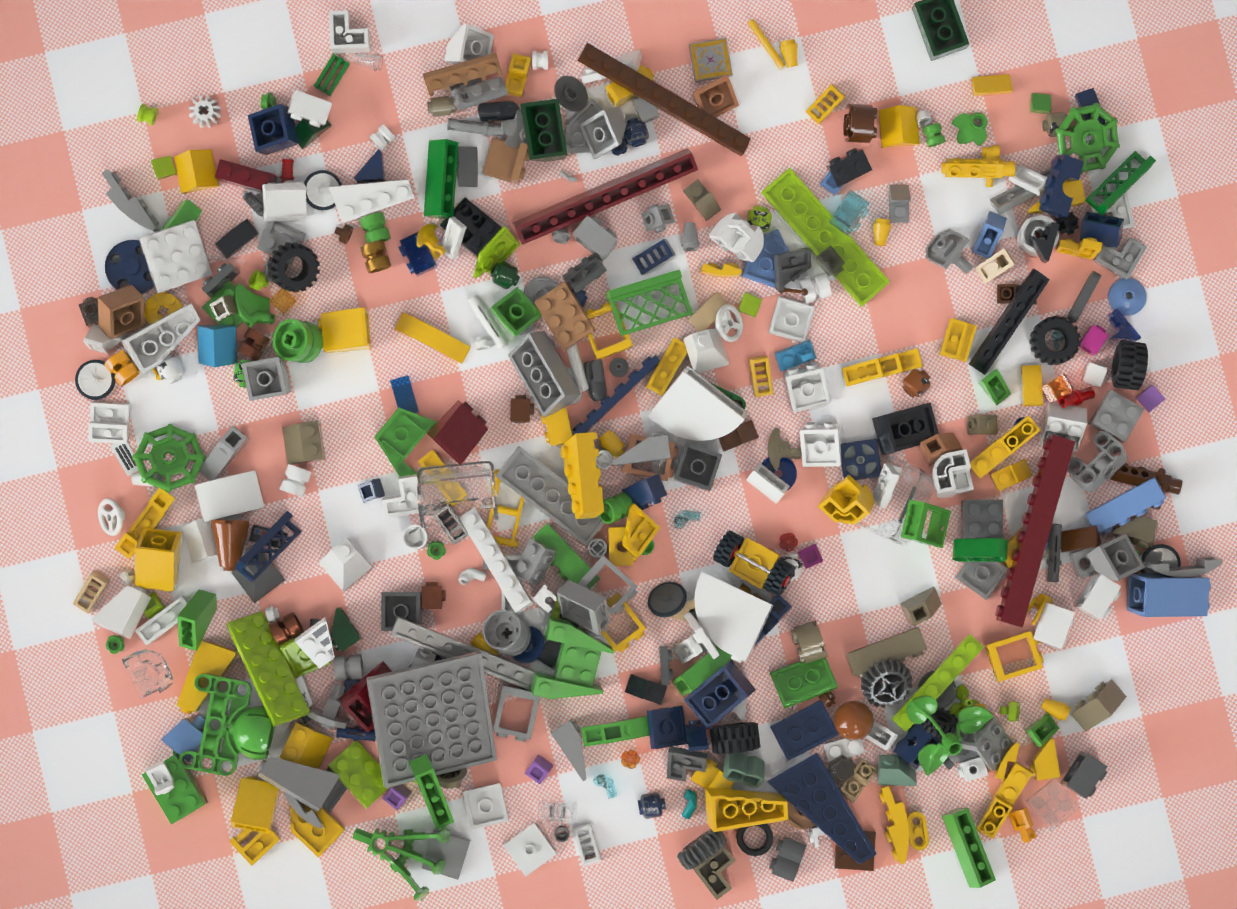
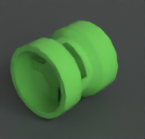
M940 123L922 128L923 134L927 137V147L937 146L946 142L945 136L941 133L942 127Z

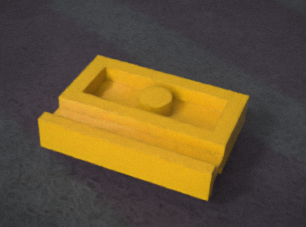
M950 318L939 355L966 363L977 325Z

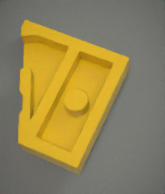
M631 504L629 507L622 545L635 557H640L661 527L636 504Z

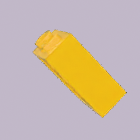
M607 302L601 305V309L594 311L592 308L585 311V313L591 320L612 312L610 303ZM622 321V326L625 331L627 329L625 327L624 321ZM592 333L588 335L596 359H604L633 347L629 334L623 336L624 341L598 350Z
M619 592L607 600L609 607H612L621 599L622 596ZM626 602L623 603L624 608L639 628L617 645L604 630L601 634L615 652L618 650L623 652L630 646L628 642L632 639L637 641L645 635L643 631L646 628Z
M1025 631L984 645L996 682L1043 668L1042 663H1044L1042 653L1037 651L1036 645L1038 641L1033 639L1034 634L1031 631ZM1026 638L1035 665L1004 674L996 647Z

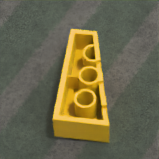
M597 432L576 433L561 446L560 450L565 465L564 473L569 484L568 492L572 499V511L575 513L576 519L597 518L604 512L602 486H598L601 472L600 468L596 467V457H599V452L594 446Z

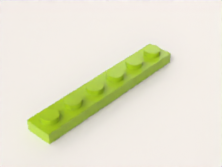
M968 634L891 719L903 731L907 732L914 724L907 716V704L912 699L925 695L932 696L936 700L984 646L971 634Z

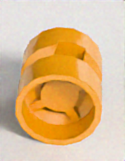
M125 350L117 352L104 364L110 373H115L114 378L120 386L126 385L140 374V370L135 363H130L131 358Z

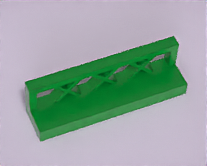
M1134 151L1085 201L1102 216L1153 166L1156 160L1151 155L1145 160ZM1133 158L1141 164L1138 168H1131V160ZM1119 172H1128V178L1126 180H1119ZM1116 184V190L1114 192H1107L1106 185ZM1103 196L1104 202L1099 205L1092 198Z

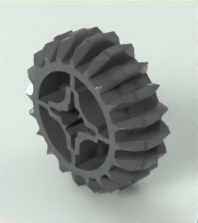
M881 658L880 663L874 662V666H868V672H863L864 677L861 678L862 684L860 686L864 697L870 704H874L876 707L881 705V707L885 708L886 705H889L892 708L893 703L899 705V700H905V695H909V689L913 688L910 670L903 662L900 663L897 659L892 661V659L888 658L885 662Z
M709 829L678 853L679 863L686 870L697 867L726 844L725 835L722 831L713 832L712 829Z

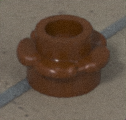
M830 691L818 697L828 707L836 704L834 701L836 697Z

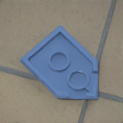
M778 229L764 235L763 248L754 262H746L742 274L743 278L776 288L774 254L789 251Z

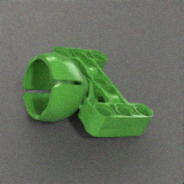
M203 673L198 675L194 681L195 687L199 691L211 693L200 750L184 751L179 757L180 765L186 769L229 776L236 771L240 752L254 760L267 759L275 727H273L264 706L249 707L252 685L245 680ZM202 677H206L209 680L207 688L200 685ZM220 681L228 683L227 691L219 689ZM240 684L245 685L248 689L245 695H241L238 692ZM231 699L229 714H227L229 701ZM213 719H217L221 723L218 730L213 729L211 726ZM222 738H224L221 752H219ZM186 754L193 756L194 761L192 764H187L184 761ZM205 758H210L213 761L211 768L204 766L203 760ZM225 761L232 764V769L229 772L225 771L222 767Z

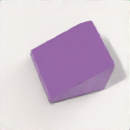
M1150 385L1136 399L1150 412L1163 402L1165 397L1155 386Z
M537 755L525 774L538 784H541L553 768V764L542 756Z
M403 784L392 786L383 797V800L398 811L412 792Z

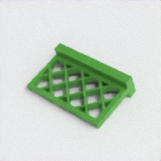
M680 269L612 289L605 294L607 301L610 303L620 336L693 314L681 279ZM678 284L680 290L678 296L668 292L671 285ZM654 290L664 293L660 302L650 297ZM639 295L646 299L642 308L632 303L635 296ZM666 295L675 299L672 308L662 304ZM648 300L658 305L654 314L644 309ZM623 301L628 304L624 313L617 310L615 302ZM678 301L685 305L687 312L680 314L674 310ZM630 306L640 310L636 319L626 315ZM660 307L669 311L667 318L662 319L656 316ZM642 312L652 317L648 324L638 321ZM624 317L634 322L632 328L625 331L622 326Z

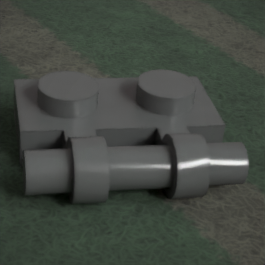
M594 254L588 258L584 257L581 263L574 268H569L568 272L562 276L576 293L607 271Z

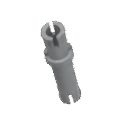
M453 118L448 119L447 130L477 133L485 137L490 135L504 138L505 136L501 125L490 124L488 121L483 123Z

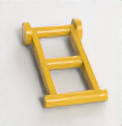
M495 469L492 484H495L496 487L487 526L491 529L494 512L516 516L512 539L493 536L500 545L518 548L519 541L516 540L524 498H520L518 509L497 505V497L502 481L495 477L499 472V469Z

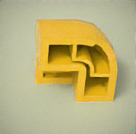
M848 475L842 481L835 483L827 491L818 507L834 522L851 524L852 526L870 514L874 506V498L866 484L861 486Z

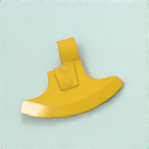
M426 224L418 232L417 246L420 248L424 244L432 250L431 255L433 258L438 259L446 252L445 248L437 244L439 239L435 235L436 224Z

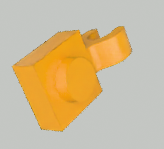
M1027 807L1013 810L1009 813L1008 816L1014 831H1020L1024 843L1031 842V839L1037 838L1035 831L1030 828L1034 824Z

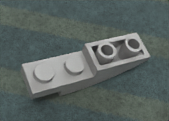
M109 169L102 172V175L112 188L106 194L114 205L140 226L153 232L160 231L157 227L159 223L154 215L150 216L146 211L148 206L144 200H139L136 196L129 199L132 196L126 187H121L119 184L121 179L116 172L112 173Z

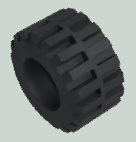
M287 242L284 246L279 245L278 250L274 249L272 252L274 254L273 257H269L271 264H268V269L271 271L269 276L273 278L272 281L290 292L306 291V287L311 288L313 286L312 282H316L318 279L315 277L316 274H320V270L317 269L320 266V262L316 260L318 258L317 255L310 248L295 242ZM298 256L302 260V271L298 276L289 278L285 272L286 263L292 257Z
M1063 316L1047 317L1033 328L1034 330L1031 332V339L1029 340V344L1032 345L1030 348L1031 352L1034 351L1035 353L1034 357L1036 359L1039 358L1042 363H1048L1047 365H1060L1074 357L1079 350L1078 346L1081 345V341H1079L1081 335L1077 332L1078 327H1074L1073 321H1068ZM1057 330L1064 336L1065 346L1061 351L1055 352L1047 347L1045 335L1048 331Z
M1121 340L1118 343L1111 371L1112 383L1115 388L1137 391L1141 388L1148 366L1146 343Z
M733 723L714 726L710 729L712 752L715 754L748 752L761 747L758 723Z

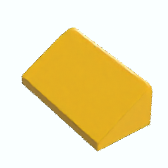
M1010 74L972 77L973 96L1011 94L1013 92Z

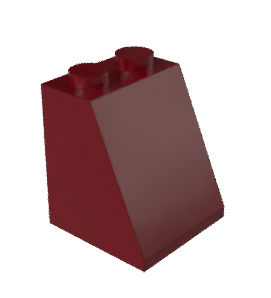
M458 400L427 434L461 465L488 431V428L485 426L487 422L479 414L476 417L471 412L473 408L466 401L462 404Z

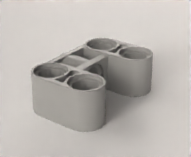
M1100 431L1095 434L1093 440L1099 454L1088 465L1077 457L1071 458L1067 471L1070 477L1087 492L1098 490L1128 459L1123 445L1106 431Z

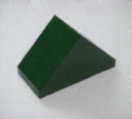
M302 119L296 127L299 140L298 145L303 150L332 125L327 120L324 126L320 125V128L310 125L309 120Z

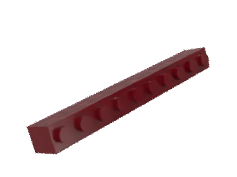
M687 148L513 222L519 240L524 245L585 219L587 215L592 216L698 170L692 152Z
M1049 435L1044 440L1043 449L1045 450L1043 457L1041 456L1038 460L1037 467H1039V471L1032 481V486H1034L1033 492L1029 494L1027 499L1028 510L1024 512L1022 517V523H1024L1022 531L1020 530L1017 534L1016 541L1018 545L1011 555L1013 562L1011 568L1009 567L1006 573V579L1008 580L1006 586H1003L1001 591V605H998L996 608V621L1016 627H1023L1075 445L1073 440L1056 435Z

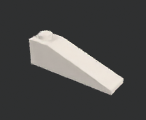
M192 303L128 335L121 339V342L132 361L143 374L160 365L177 344L198 324L200 318Z

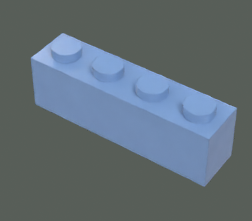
M1155 476L1088 511L1086 516L1091 525H1097L1098 532L1105 535L1113 530L1112 526L1116 524L1122 526L1128 523L1131 516L1136 514L1139 517L1147 512L1146 509L1152 505L1156 508L1164 504V499L1167 496Z

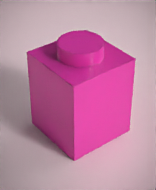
M1092 325L1081 338V345L1078 347L1094 356L1109 335L1105 333L1106 330L1103 327Z

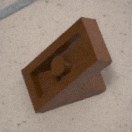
M750 420L740 424L735 430L718 438L723 452L755 440L759 436L753 421Z

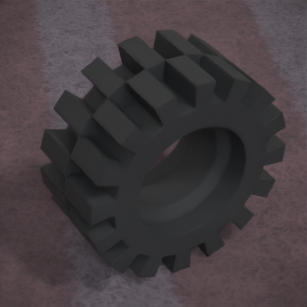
M938 707L936 712L931 715L945 734H954L956 724L959 722L958 718L955 717L956 715L950 714L951 711H945V708L941 707L939 709ZM927 718L921 724L923 730H927V733H931L933 737L938 736V739H942V735Z

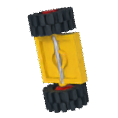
M731 530L727 531L726 535H723V539L719 541L720 543L714 551V561L726 568L730 567L729 572L761 590L765 589L776 596H780L784 589L786 590L795 572L794 565L783 559L779 560L781 555L749 537H746L744 540V537Z

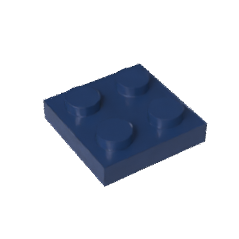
M683 706L647 710L651 749L687 744Z

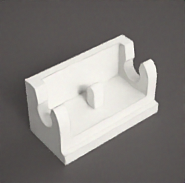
M546 584L532 599L548 613L553 609L550 604H547V602H551L549 597L557 601L556 595L548 589Z

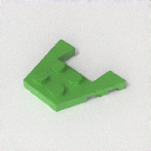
M398 407L374 438L399 477L413 474L418 475L417 472L403 461L427 431L437 422Z

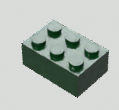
M922 0L914 3L912 11L930 61L967 49L970 43L954 0Z

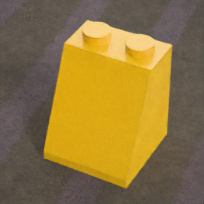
M365 307L321 313V318L318 319V328L322 330V349L325 353L371 350L369 314Z
M143 528L135 547V587L174 591L178 581L182 532Z

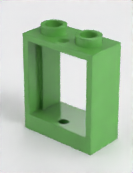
M909 500L901 538L928 546L943 548L951 511L929 503ZM931 511V519L925 539L922 538L927 512Z

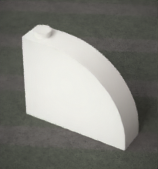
M687 365L651 409L648 416L653 423L660 425L676 436L689 440L706 441L720 438L735 430L745 420L748 412Z
M701 572L695 589V610L699 624L717 647L732 655L731 659L742 663V660L748 661L774 605L705 572Z

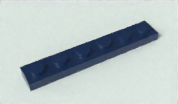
M656 355L653 358L647 357L641 363L643 367L639 371L635 369L628 376L630 380L625 384L621 382L614 389L616 393L611 398L609 396L605 397L600 402L602 406L597 411L593 409L586 416L588 418L583 424L579 422L572 429L574 431L572 436L576 433H587L650 373L661 360Z

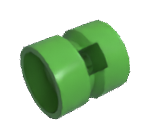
M383 212L370 214L360 219L363 230L367 231L365 234L367 244L379 240L386 242L391 239L388 228L384 227L386 220Z
M623 492L604 499V512L599 517L606 524L627 517L629 507L633 504L632 499Z

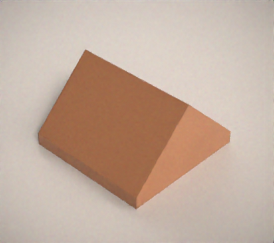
M728 75L693 91L692 94L697 107L714 117L739 106Z

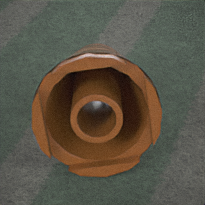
M211 520L219 566L223 567V571H235V567L242 557L249 529V521Z

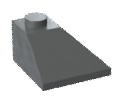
M265 553L259 554V561L269 560ZM273 563L253 583L235 569V571L231 572L254 603L285 580ZM248 565L245 568L252 575L257 572L256 565Z

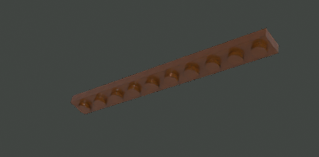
M585 44L577 60L578 62L739 156L744 155L751 138L593 45Z

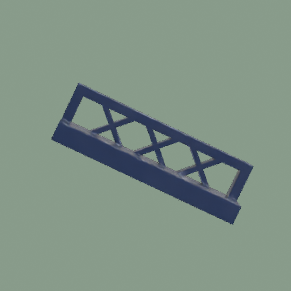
M287 511L239 559L235 569L252 583L302 532L290 522L293 517L290 512ZM288 527L294 534L292 536H283V529ZM280 541L281 548L272 549L271 542ZM268 553L269 560L259 561V554ZM248 565H256L257 572L254 575L245 569Z

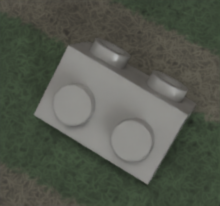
M530 538L513 570L527 582L539 585L544 579L545 573L553 562L557 551L546 547L534 538Z

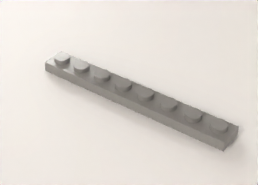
M397 617L390 633L391 636L447 658L480 651L484 673L531 691L534 670L402 617Z

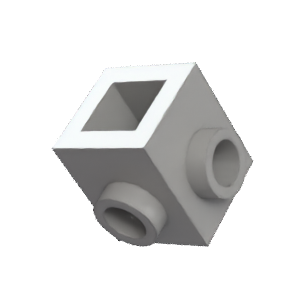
M658 204L647 207L648 211L641 213L647 232L655 230V233L665 231L666 226L675 223L669 204L661 206Z

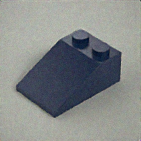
M730 660L683 700L704 726L709 729L756 691V689L735 663Z

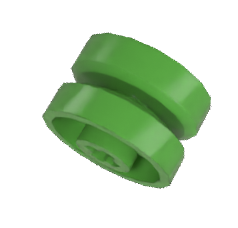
M287 319L277 326L273 334L274 351L278 357L280 356V358L286 361L309 363L319 356L322 349V333L318 326L312 322Z

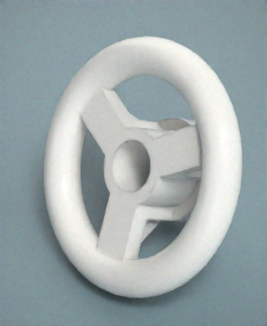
M725 304L717 312L715 327L720 336L728 342H735L740 338L743 331V320L736 307ZM730 311L734 313L737 323L731 318ZM734 328L737 330L734 336L727 335L730 329Z
M110 498L103 499L98 507L99 523L106 534L110 536L118 535L122 530L125 520L124 510ZM110 504L114 509L107 510L105 505ZM104 516L106 517V520L108 521L109 527L107 526V524H106V522H105Z

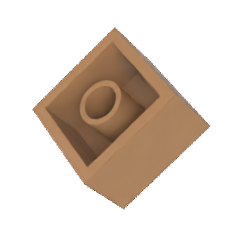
M133 285L99 296V328L110 339L143 328L144 296Z

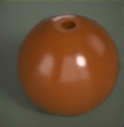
M860 701L845 702L835 712V729L847 740L863 739L871 732L873 727L872 711Z

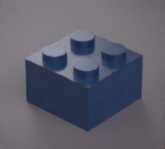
M278 104L248 115L256 152L268 155L299 144L294 119L290 118L291 114L287 113L288 106Z

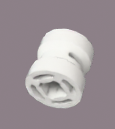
M382 124L378 131L372 133L369 138L382 151L386 148L388 142H392L395 139V136Z
M606 450L598 451L599 457H596V467L600 469L609 468L613 461L612 455Z

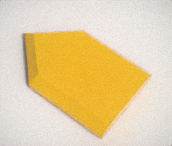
M301 803L306 812L313 810L305 804ZM290 805L291 832L318 858L345 831V828L323 807L316 812L325 828L320 829L305 821Z

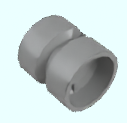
M361 654L350 655L349 658H346V656H336L333 658L336 681H345L348 677H351L352 680L364 677Z

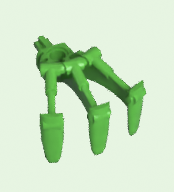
M356 827L352 838L368 844L367 852L373 851L372 854L374 856L380 854V860L385 859L391 864V869L394 872L398 871L416 892L414 894V901H422L430 893V889L427 886L419 887L411 877L412 874L404 866L405 861L410 857L432 867L431 871L434 875L442 874L446 866L445 860L440 858V860L437 859V862L423 857L422 854L412 850V843H414V840H425V838H437L440 843H448L450 841V829L442 827L439 833L413 832V829L403 830L404 835H395L392 831L387 835L386 830H382L380 833V829L376 828L372 834ZM379 838H382L386 843L384 849H380L377 846ZM404 840V845L399 847L391 844V841ZM387 850L397 852L400 855L395 859Z

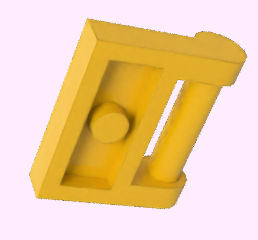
M272 828L270 834L259 832L245 847L241 845V842L252 832L251 830L243 829L236 837L233 836L229 842L253 866L281 840Z

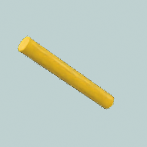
M750 20L748 25L779 70L786 66L755 20Z

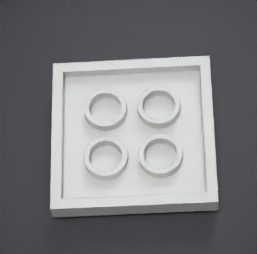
M195 220L139 237L157 293L212 275Z

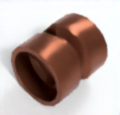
M248 327L244 334L245 340L240 341L236 351L256 361L260 359L262 355L261 349L266 348L270 339Z
M294 612L285 615L282 621L278 619L269 624L271 633L279 646L290 641L291 637L296 638L304 633L303 627Z

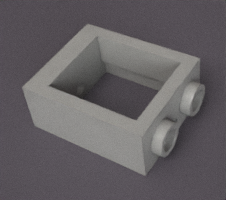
M602 556L578 584L589 589L587 585L607 565L630 586L629 590L612 609L608 606V611L611 615L614 613L618 615L624 609L623 603L628 598L631 601L638 593L635 590L638 586L608 559Z
M570 580L558 589L557 596L563 618L597 635H600L610 624L605 597Z
M503 685L493 731L497 732L496 736L507 738L508 735L515 736V740L526 742L527 739L531 740L540 697L532 695V692L529 690ZM506 694L534 700L527 733L499 727Z

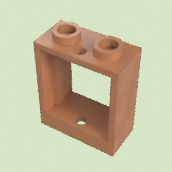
M630 434L627 451L636 446L637 441L642 442L648 437ZM669 442L671 458L667 459L664 475L659 474L662 481H668V477L672 478L674 467L671 466L672 459H676L678 448H675V443ZM632 464L624 465L622 471L623 473L643 477H651L657 474L631 468Z

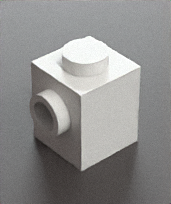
M980 756L958 762V775L960 779L963 778L966 782L988 776L986 765Z

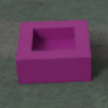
M816 544L798 551L805 569L823 562Z

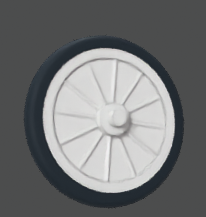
M318 170L311 173L304 181L307 188L306 202L317 210L334 208L336 205L329 187L342 185L341 181L330 171Z
M89 360L83 363L76 372V388L85 398L91 400L103 399L112 392L115 386V373H110L104 365L105 362L102 360Z

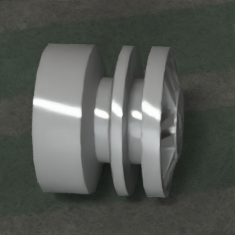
M509 610L493 612L483 624L482 633L486 643L505 656L521 654L530 643V627L523 619Z

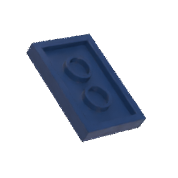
M821 700L769 726L787 761L839 735Z

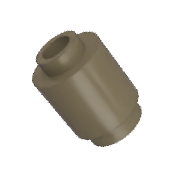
M452 97L430 98L431 102H427L428 113H432L433 117L451 115V113L455 112V104Z

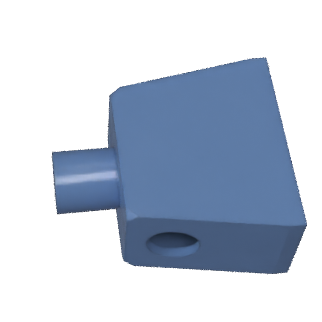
M198 714L193 722L188 718H184L161 741L179 755L187 750L199 751L203 735L202 728L205 725L206 718L201 714ZM191 754L184 756V759L189 763L194 761Z

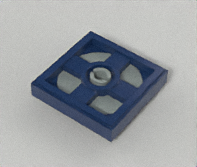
M877 438L842 443L840 445L843 479L848 475L854 480L880 476L881 465Z

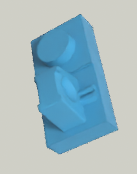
M810 340L774 352L781 372L790 367H796L817 359Z

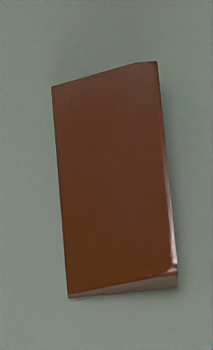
M1097 525L1061 532V553L1095 548L1101 544Z

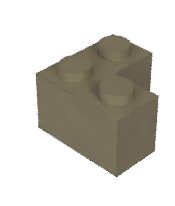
M1112 679L1106 683L1102 681L1095 687V691L1087 696V700L1081 699L1074 705L1075 709L1071 715L1086 732L1112 716L1127 696Z
M725 845L708 860L693 868L716 900L732 889L721 872L736 860Z

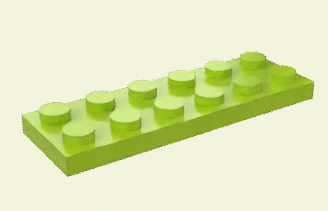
M263 611L228 622L226 626L273 727L308 715L310 710L278 643L271 633Z

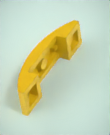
M404 312L394 328L463 364L471 348L454 337Z
M158 488L149 500L147 507L114 548L128 559H131L135 555V547L143 528L156 529L176 498L165 490Z

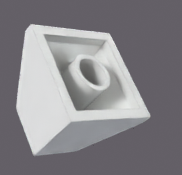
M463 24L448 42L444 61L454 65L491 54L494 34L469 24Z
M716 328L696 332L683 338L692 368L698 374L730 365L721 336Z
M349 538L343 539L319 562L343 592L372 568V565Z

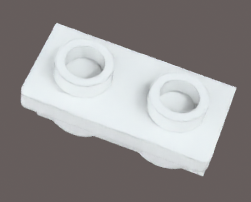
M884 463L872 494L874 501L880 508H886L888 502L892 499V494L902 471V467L899 465Z

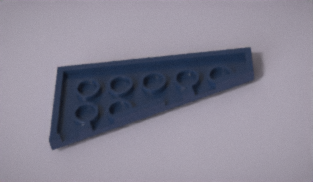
M818 753L813 754L767 781L770 786L858 864L877 854Z

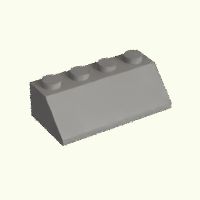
M545 331L528 333L508 354L543 418L570 405L581 394Z

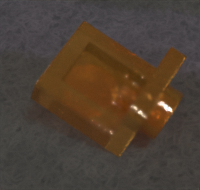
M1065 374L1041 387L1044 397L1050 403L1074 390Z

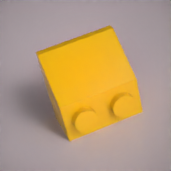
M298 721L279 758L319 769L333 737Z

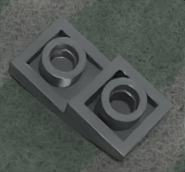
M458 146V187H478L477 147Z

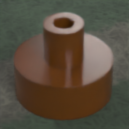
M347 224L343 229L336 227L334 234L340 236L339 242L347 245L354 227Z

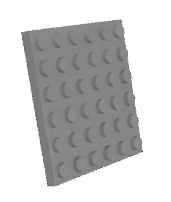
M480 651L366 678L385 788L416 781L409 761L427 754L436 775L497 760L482 654Z

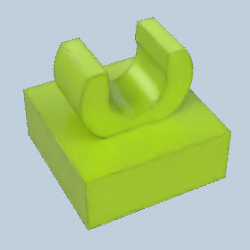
M1009 701V707L1000 706L999 714L1008 715L1007 721H1019L1021 702Z

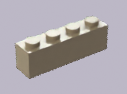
M915 627L848 652L845 655L853 676L858 675L861 678L864 677L863 672H868V666L873 667L874 662L880 663L881 658L885 662L890 658L892 661L897 659L901 663L906 661L905 657L912 655L915 658L923 655V650H926L927 647L919 627Z

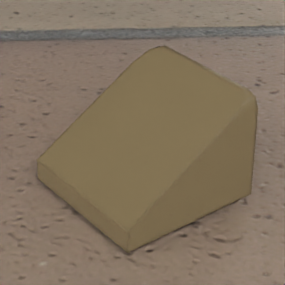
M231 295L222 296L209 304L217 321H221L238 312Z

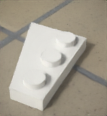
M635 50L615 59L638 71L642 58L641 50ZM589 67L583 69L581 75L583 83L606 78Z

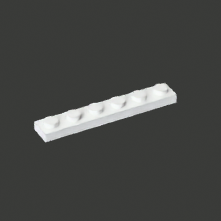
M474 507L460 516L459 519L514 612L518 614L532 605V600L478 509Z

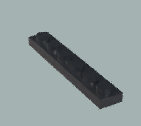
M1034 268L1031 270L968 363L970 366L986 375L1049 282V278Z

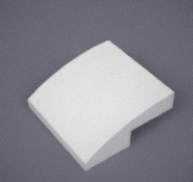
M92 401L90 403V422L88 423V442L127 444L130 403Z

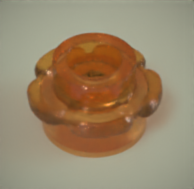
M634 750L625 751L621 755L622 765L629 769L635 768L640 762V757Z

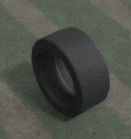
M767 823L754 825L762 828L766 833L764 845L757 849L749 848L744 843V832L751 826L738 828L736 834L737 844L744 853L756 857L769 851L773 843V833Z

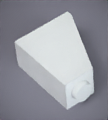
M126 586L95 614L91 621L100 627L131 639L151 597L145 594L146 590L139 586L135 588Z

